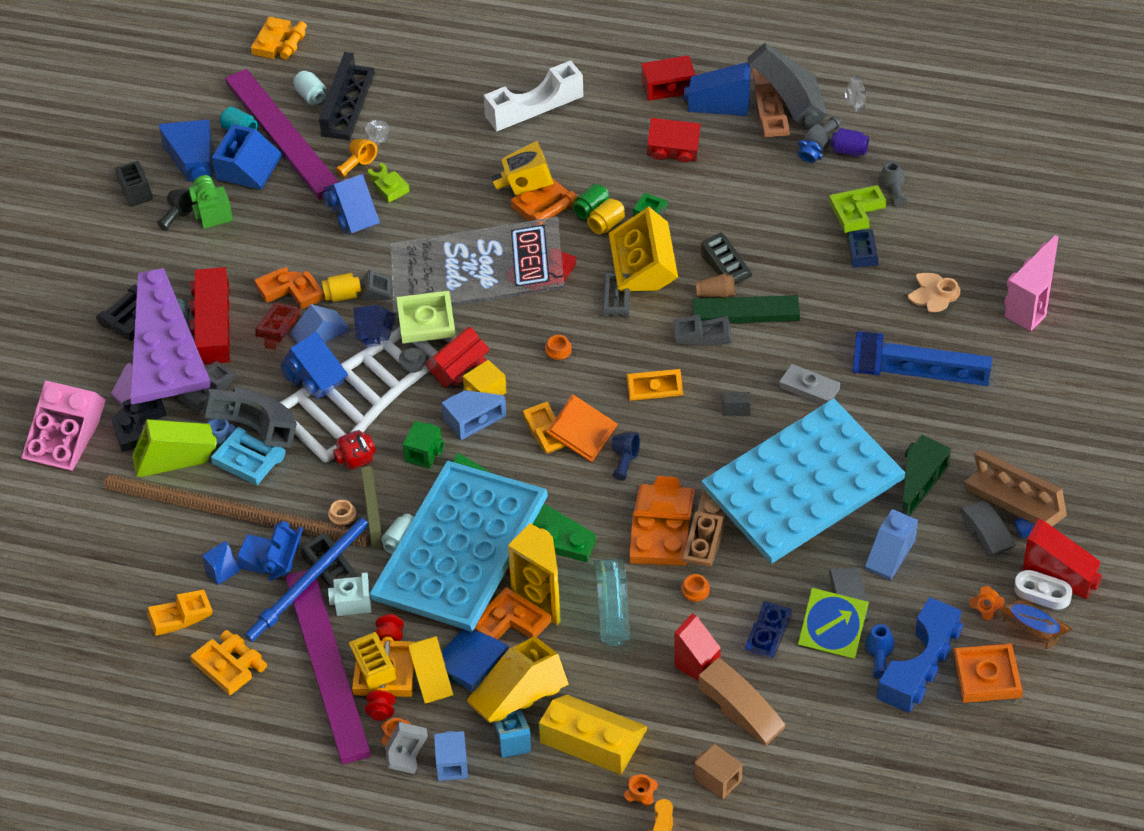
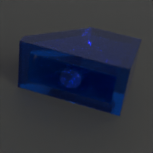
M380 305L353 308L356 340L365 343L367 347L381 345V341H388L390 339L395 321L394 312Z

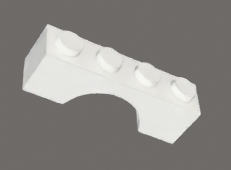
M570 60L550 68L543 82L527 93L514 94L506 86L483 95L485 117L497 132L584 97L583 75Z

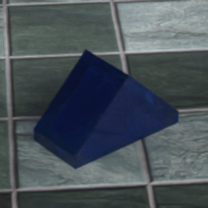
M857 329L853 373L880 375L884 340L883 331Z

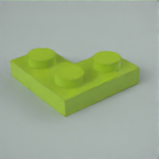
M876 185L829 195V204L844 233L869 228V218L866 212L886 208V199L879 186Z

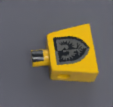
M538 141L504 157L501 161L505 171L491 176L496 190L511 185L515 195L554 184Z

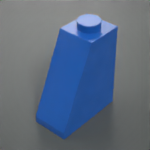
M745 62L692 76L690 87L685 86L684 101H688V112L747 116L750 102L751 66L749 63Z
M209 120L159 124L162 144L187 181H194L202 175H208L213 179L212 133Z

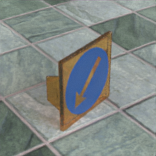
M1024 599L998 610L1001 613L1000 615L1004 617L1003 622L1010 620L1039 640L1047 642L1045 649L1054 646L1061 635L1072 631L1071 627Z

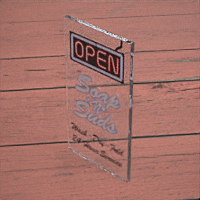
M558 217L391 243L394 315H399L396 297L449 291L451 306L565 289L566 283L564 281L559 230L560 221Z

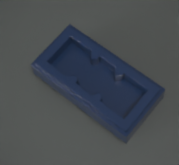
M873 229L847 232L852 268L878 266Z

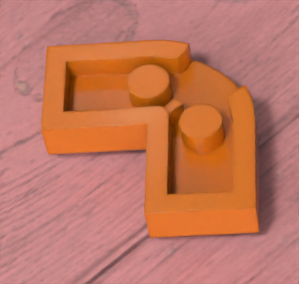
M285 267L254 280L256 289L266 303L289 293L301 309L309 307L310 304L314 305L325 300L323 290L308 271L304 273L288 272V268Z

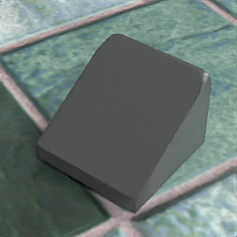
M368 270L360 281L361 292L359 293V299L389 300L391 298L392 278Z
M722 392L723 416L750 415V392Z

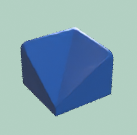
M247 534L237 556L239 568L267 574L263 569L262 561L268 546L274 545L270 542V539Z
M226 541L202 555L205 571L217 585L240 571L239 565Z

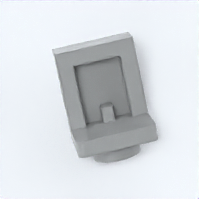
M398 722L385 746L387 767L414 774L417 770L416 757L428 737L427 728Z

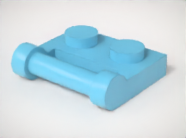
M238 427L211 456L213 465L257 486L276 463L282 462L286 450L282 447L264 445L263 441L248 435L246 430ZM244 444V445H246V446H248V447H250V448H252V449H254V450H257V451H259V452L265 454L266 456L264 457V456H262V455H260V454H258V453H256V452H254V451H252V450H250V449H248V448H246V447H243V446H241V445Z

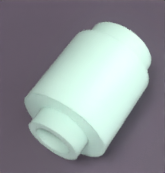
M301 71L295 76L293 81L295 90L308 104L317 105L324 101L328 92L327 87L312 72Z
M403 514L402 517H397L382 536L383 548L392 555L414 516Z

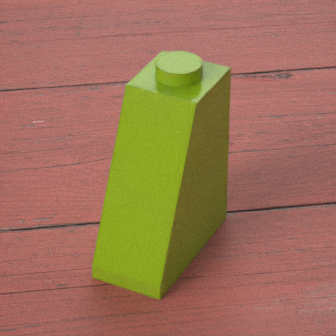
M147 419L132 455L136 477H145L207 463L217 445V439L212 434L211 425Z

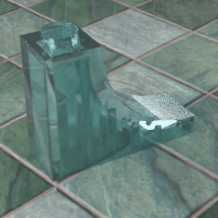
M622 558L593 560L601 642H607L608 646L623 645L624 640H631L626 570Z

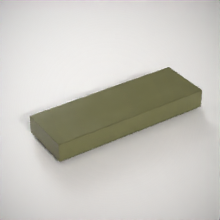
M371 466L361 467L372 550L382 549V533L373 468Z

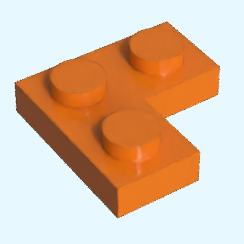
M505 587L485 608L474 630L498 640L512 627L528 638H532L534 636L538 637L552 621L549 613Z

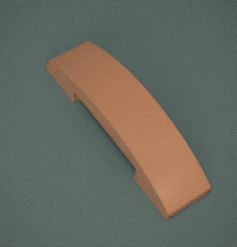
M753 68L755 99L764 137L790 135L787 115L784 113L780 94L760 72Z

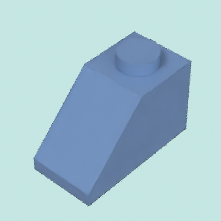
M464 390L442 402L443 420L460 440L507 416L506 401L503 395Z
M892 509L878 531L865 565V570L891 581L916 541L918 520Z

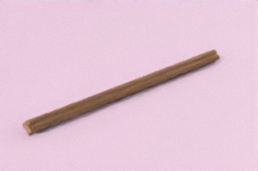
M109 474V477L104 481L106 490L275 527L280 521H284L290 525L289 528L292 530L303 527L302 534L315 537L325 532L330 540L338 541L348 531V527L346 530L345 526L342 529V525L338 528V524L335 528V524H333V527L332 523L329 526V522L325 525V521L322 525V521L319 524V520L315 523V519L313 522L310 519L309 522V518L306 520V517H304L302 520V516L299 520V516L296 518V515H294L292 518V514L289 517V513L286 517V513L283 515V512H281L279 515V511L276 514V511L273 513V510L269 513L270 509L266 512V508L263 512V508L260 510V507H258L256 510V506L253 509V505L250 509V505L247 507V504H245L243 507V503L240 506V502L237 505V502L234 504V501H232L230 504V500L228 503L225 500L224 503V499L221 501V498H219L217 501V497L214 501V497L211 500V496L208 498V495L204 498L203 494L201 498V494H199V497L198 493L195 495V492L193 494L190 492L188 495V491L185 494V490L182 493L181 489L180 491L177 489L175 492V488L173 491L172 487L169 490V487L166 489V486L163 487V485L159 488V484L156 488V484L153 486V483L150 485V482L147 484L145 481L143 485V481H141V484L140 480L137 483V479L134 481V479L131 480L129 478L127 481V477L124 480V477L121 479V476L118 478V475L115 476L114 474L112 478L111 474ZM364 530L363 534L361 533L351 545L366 548L368 542H370L368 531L365 534Z

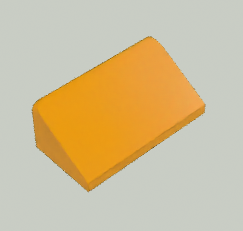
M681 369L626 375L629 401L683 396Z

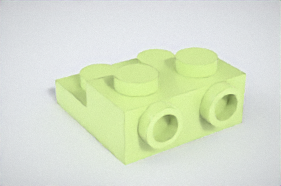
M449 291L396 297L402 344L456 337Z

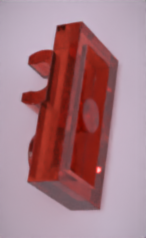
M280 303L272 305L255 328V336L265 338V348L276 349V342H281L288 330L291 329L299 318V307Z

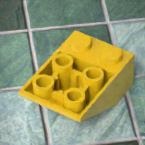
M536 636L509 648L467 699L468 705L491 723L505 719L513 711L530 707L534 701L544 696L558 693L560 688L569 685L558 653Z

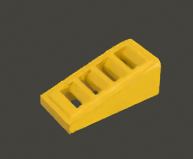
M376 632L348 642L369 690L397 679L390 658ZM370 643H374L373 645H370V646L365 647V648H363V649H360V650L358 649V648L363 647V646H365V645H368V644H370ZM377 649L376 652L362 657L363 654ZM380 657V659H377L367 664L365 663L367 661ZM384 664V666L369 671L371 668Z

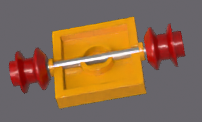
M385 614L377 618L375 622L377 629L374 632L377 633L390 658L397 679L369 690L357 662L355 663L352 686L353 695L366 696L368 704L365 706V713L376 721H384L394 715L393 705L396 702L395 697H412L415 668L408 644L414 642L401 641L403 639L402 630L404 622L394 614ZM370 643V644L365 645V646H363V647H360V648H358V649H359V650H360V649H363V648H365V647H368V646H370V645H373L374 643ZM377 649L363 654L362 657L376 652ZM377 657V658L372 659V660H370V661H367V662H365V663H366V664H367V663H370V662H372V661H375V660H377V659H380V657ZM384 664L371 668L369 671L384 666Z

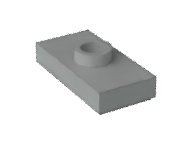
M791 364L780 380L779 388L824 405L836 396L840 390V382Z

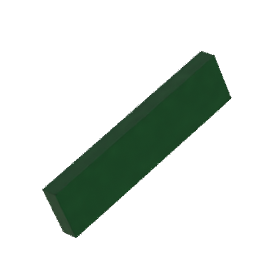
M798 295L692 299L693 316L700 315L702 321L728 316L730 323L800 321Z

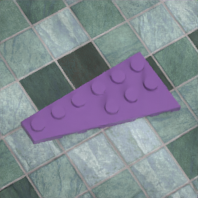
M164 268L138 273L131 405L210 388L209 376Z

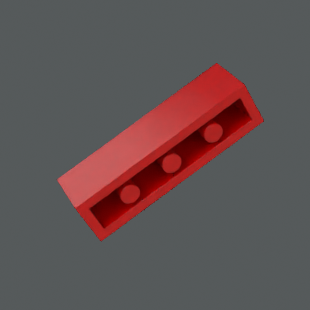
M226 267L195 270V280L190 281L191 295L195 296V300H190L191 315H195V319H190L191 334L195 335L193 340L204 365L213 364L216 361L219 363H229L230 288Z

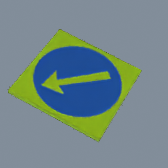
M812 588L798 645L855 659L869 602Z

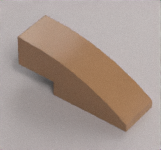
M717 658L699 675V690L721 705L722 714L763 745L767 746L785 729L786 724L767 701L722 659Z

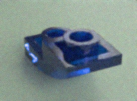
M764 601L757 622L753 624L745 650L774 658L788 626L792 609Z

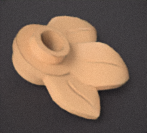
M934 273L916 274V279L920 288L910 293L908 299L918 306L927 305L928 312H940L948 307L949 302L959 298L961 290L958 283L952 278H942Z

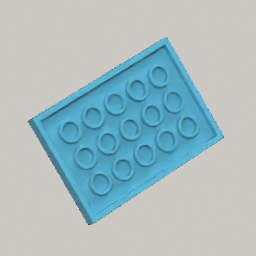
M833 398L703 479L701 487L769 563L772 564L905 478V472Z
M447 461L371 590V599L473 632L509 567L508 544L529 523L533 524L548 497L547 490Z

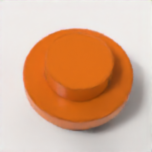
M554 335L545 344L546 355L554 360L565 359L572 351L571 343L563 335Z
M692 574L683 581L681 593L687 600L699 602L708 597L710 585L702 575Z

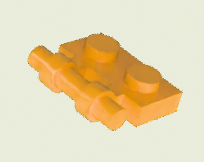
M268 17L251 46L252 55L274 59L277 53H280L282 59H289L290 55H293L297 50L298 41H301L305 36L306 23L299 21L292 28L291 21Z
M225 630L220 636V639L223 641L221 645L212 638L190 657L196 667L230 696L252 679L251 671L248 668H255L258 672H263L267 667V663L262 660V655L258 651L248 648L244 644V639L238 634L233 635L229 630ZM231 653H237L241 657L237 660Z

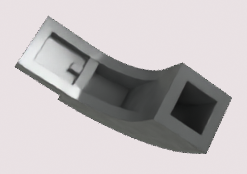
M234 387L233 392L208 389L203 411L204 418L246 424L261 434L264 445L291 448L297 423L292 412L283 404L267 395L244 388Z

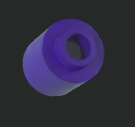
M839 128L838 132H833L831 147H834L835 153L855 157L866 155L869 136L864 135L863 132Z

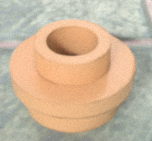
M337 500L328 511L329 520L336 526L337 524L339 526L350 525L356 519V509L347 500Z

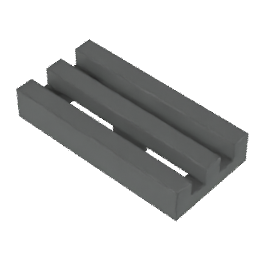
M605 273L603 317H608V314H612L613 317L624 315V318H629L630 289L625 288L624 307H619L620 290L617 286L616 274ZM622 273L623 277H626L625 280L631 276V274ZM610 280H615L614 307H609Z

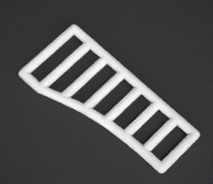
M400 327L341 363L348 373L345 380L373 405L364 416L336 389L326 394L356 423L351 432L356 430L364 432L394 399L430 372L424 365L423 369L419 372L409 373L398 381L373 358L377 353L386 350L399 362V356L402 351L394 343L402 338ZM452 337V338H444V340L449 343V342H451L455 337ZM427 341L412 342L424 351L425 355L429 358L438 353ZM364 363L391 389L380 398L351 370ZM304 387L280 402L288 409L299 403L336 440L346 435L338 425L308 398L311 394ZM296 421L295 435L321 461L327 463L333 460V450L336 449V445L326 450Z

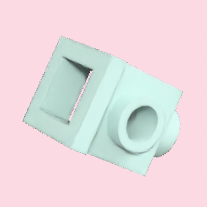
M362 573V577L333 579L334 588H328L329 603L330 605H335L337 616L371 613L368 573Z

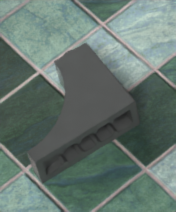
M767 43L762 44L747 58L749 65L760 72L783 98L793 120L810 130L828 115L813 73Z

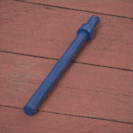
M360 518L270 609L266 608L258 616L259 620L244 634L245 638L253 642L266 628L270 629L279 620L278 616L369 526L367 521Z

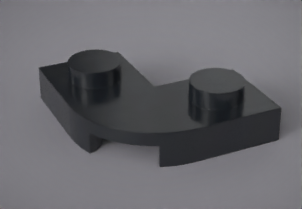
M161 398L132 405L131 399L122 403L123 408L118 411L115 417H112L113 429L122 452L136 448L143 430L142 424L146 423L147 419L156 420L167 416Z

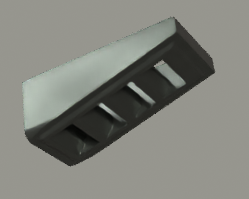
M139 161L115 168L129 206H136L153 199L149 183Z
M722 232L702 241L701 256L718 275L724 273L733 275L735 285L752 277V272ZM735 269H738V270H739V271H737V272H734V273H732V274H729V272H731V271H733V270H735Z
M324 532L301 546V555L312 567L325 553L318 557L315 554L322 549L327 552L334 543ZM340 554L319 576L330 588H334L333 577L342 571L347 575L341 579L357 577V574L343 555ZM335 564L339 565L338 568L328 573L327 569Z

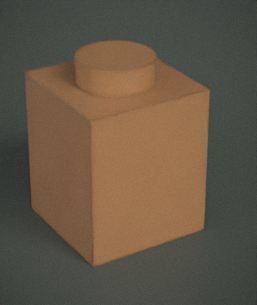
M716 744L708 751H702L694 762L695 780L722 800L742 781L743 764Z

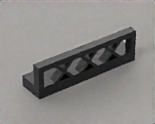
M344 52L319 117L321 137L350 140L375 74L374 68L355 66L354 53ZM354 75H364L366 78L356 82ZM357 90L360 93L359 95L350 98L347 95L348 93ZM348 107L353 109L352 112L346 115L341 112V110ZM343 123L347 126L346 131L335 130V127Z

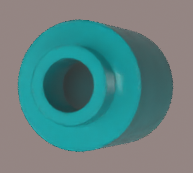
M233 106L225 109L220 115V126L226 131L230 129L232 124L257 130L258 124L254 117Z

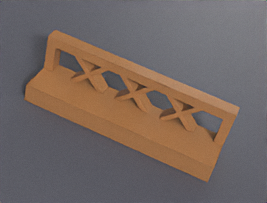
M978 450L974 453L977 472L964 481L966 491L1033 524H1036L1039 518L1053 527L1067 516L1062 488L985 451ZM1048 494L1053 495L1054 501L1049 497Z

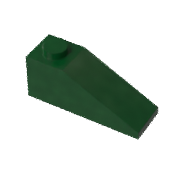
M921 435L915 443L912 442L905 452L907 465L902 513L911 516L947 470L950 463L951 448L924 435Z

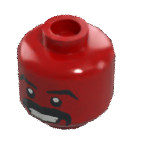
M360 430L339 437L336 440V449L333 450L337 464H343L348 470H354L369 464L373 460V454L376 453L371 436L368 433L364 434Z

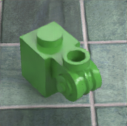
M208 175L196 178L193 186L188 187L191 201L196 202V204L192 205L195 220L200 219L204 229L233 221L230 202L224 186L215 188L212 178Z

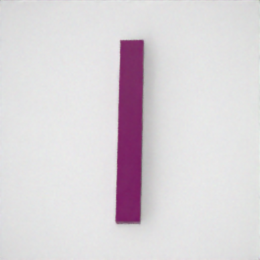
M247 69L226 77V85L250 115L254 117V120L257 121L258 125L318 200L323 198L324 187L338 182L329 169Z
M308 570L286 575L288 588L290 589ZM315 579L293 601L339 757L342 765L369 758L371 754L317 579Z

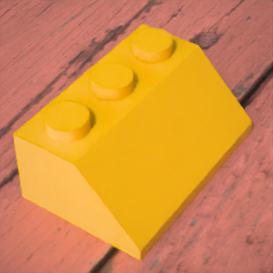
M647 207L609 232L617 286L620 291H625V288H629L630 291H658L678 278L668 222L653 209ZM622 273L631 274V276L625 280L626 277H623Z
M529 523L508 544L511 589L549 613L552 623L558 625L561 620L558 570L553 537L547 530L539 529Z
M564 695L552 700L539 722L540 743L622 775L647 731V726L570 695Z

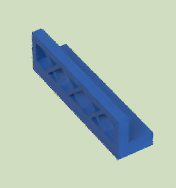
M885 343L882 350L880 372L989 386L993 357Z

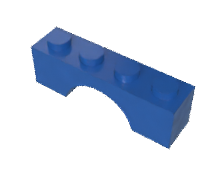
M931 597L928 598L917 617L915 635L924 644L925 650L922 654L911 660H891L878 683V700L910 713L915 703L920 704L922 702L927 682L932 683L939 669L938 663L940 660L945 661L947 659L952 639L957 640L962 632L963 623H960L962 610Z

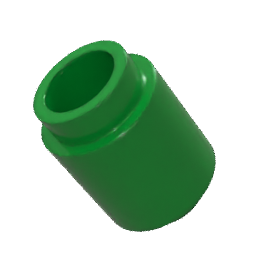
M592 184L575 199V203L572 205L574 213L580 219L587 220L594 209L609 199V192L602 185Z

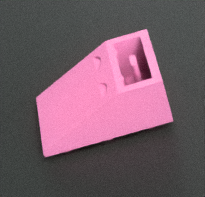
M1056 235L1048 243L1044 242L1038 252L1032 258L1029 257L1023 264V267L1017 273H1012L1007 281L1008 293L1004 301L1006 305L1004 317L1029 331H1032L1047 314L1058 244V236Z
M45 380L21 458L73 471L99 424L106 400L92 391Z

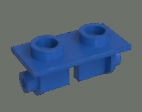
M280 521L279 524L275 525L270 542L274 545L268 546L262 561L264 571L270 573L269 581L287 575L292 569V560L295 551L300 546L303 527L292 530L289 528L290 525L284 521Z

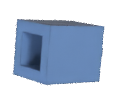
M446 731L434 734L438 781L468 778L464 731Z

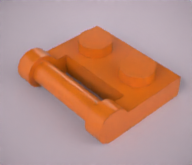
M553 179L554 184L517 195L511 199V207L533 226L545 225L547 220L566 208H572L578 196L573 191L565 189Z

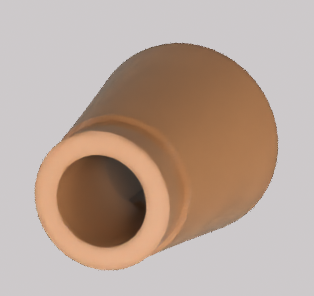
M724 273L696 282L697 296L704 298H729V296H735L733 275Z

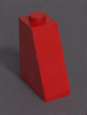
M1038 518L1027 538L1022 571L1032 570L1063 580L1071 586L1072 594L1084 599L1088 598L1092 589H1098L1102 579V574L1099 573L1100 560L1050 524Z

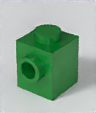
M415 421L402 444L404 462L430 469L436 456H440L444 449L445 442L441 436V427Z

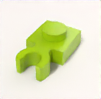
M379 164L380 172L378 173L368 169L369 179L374 182L375 190L388 203L410 192L409 184L396 171L388 174L385 164Z

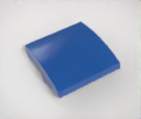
M463 629L442 651L450 683L455 681L473 692L508 651L509 646L484 633Z

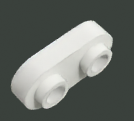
M1032 570L1022 571L1015 578L1014 591L1017 596L1024 600L1057 610L1066 608L1071 602L1072 588L1063 580Z

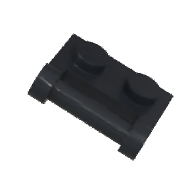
M132 285L125 296L107 311H101L96 316L101 326L104 328L109 327L129 341L135 335L137 285Z

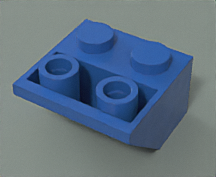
M232 124L212 156L215 178L262 190L282 154L256 129Z

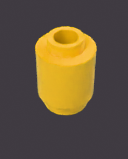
M607 199L590 213V217L587 219L589 228L596 234L607 233L625 218L624 206L618 200Z
M352 272L328 277V280L322 281L325 300H332L333 303L357 298V293L361 292L359 277H353Z

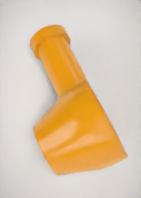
M354 139L349 145V151L352 156L341 166H337L335 168L336 172L344 178L358 163L362 165L370 164L377 155V145L368 139Z

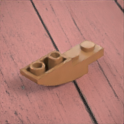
M708 472V473H707V477L710 476V475L713 474V473ZM704 490L698 511H695L683 562L711 567L719 549L728 516Z

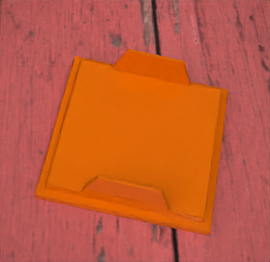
M572 394L546 433L592 463L618 423Z
M657 476L654 485L642 484L639 486L633 516L690 520L695 489L681 487L677 477Z

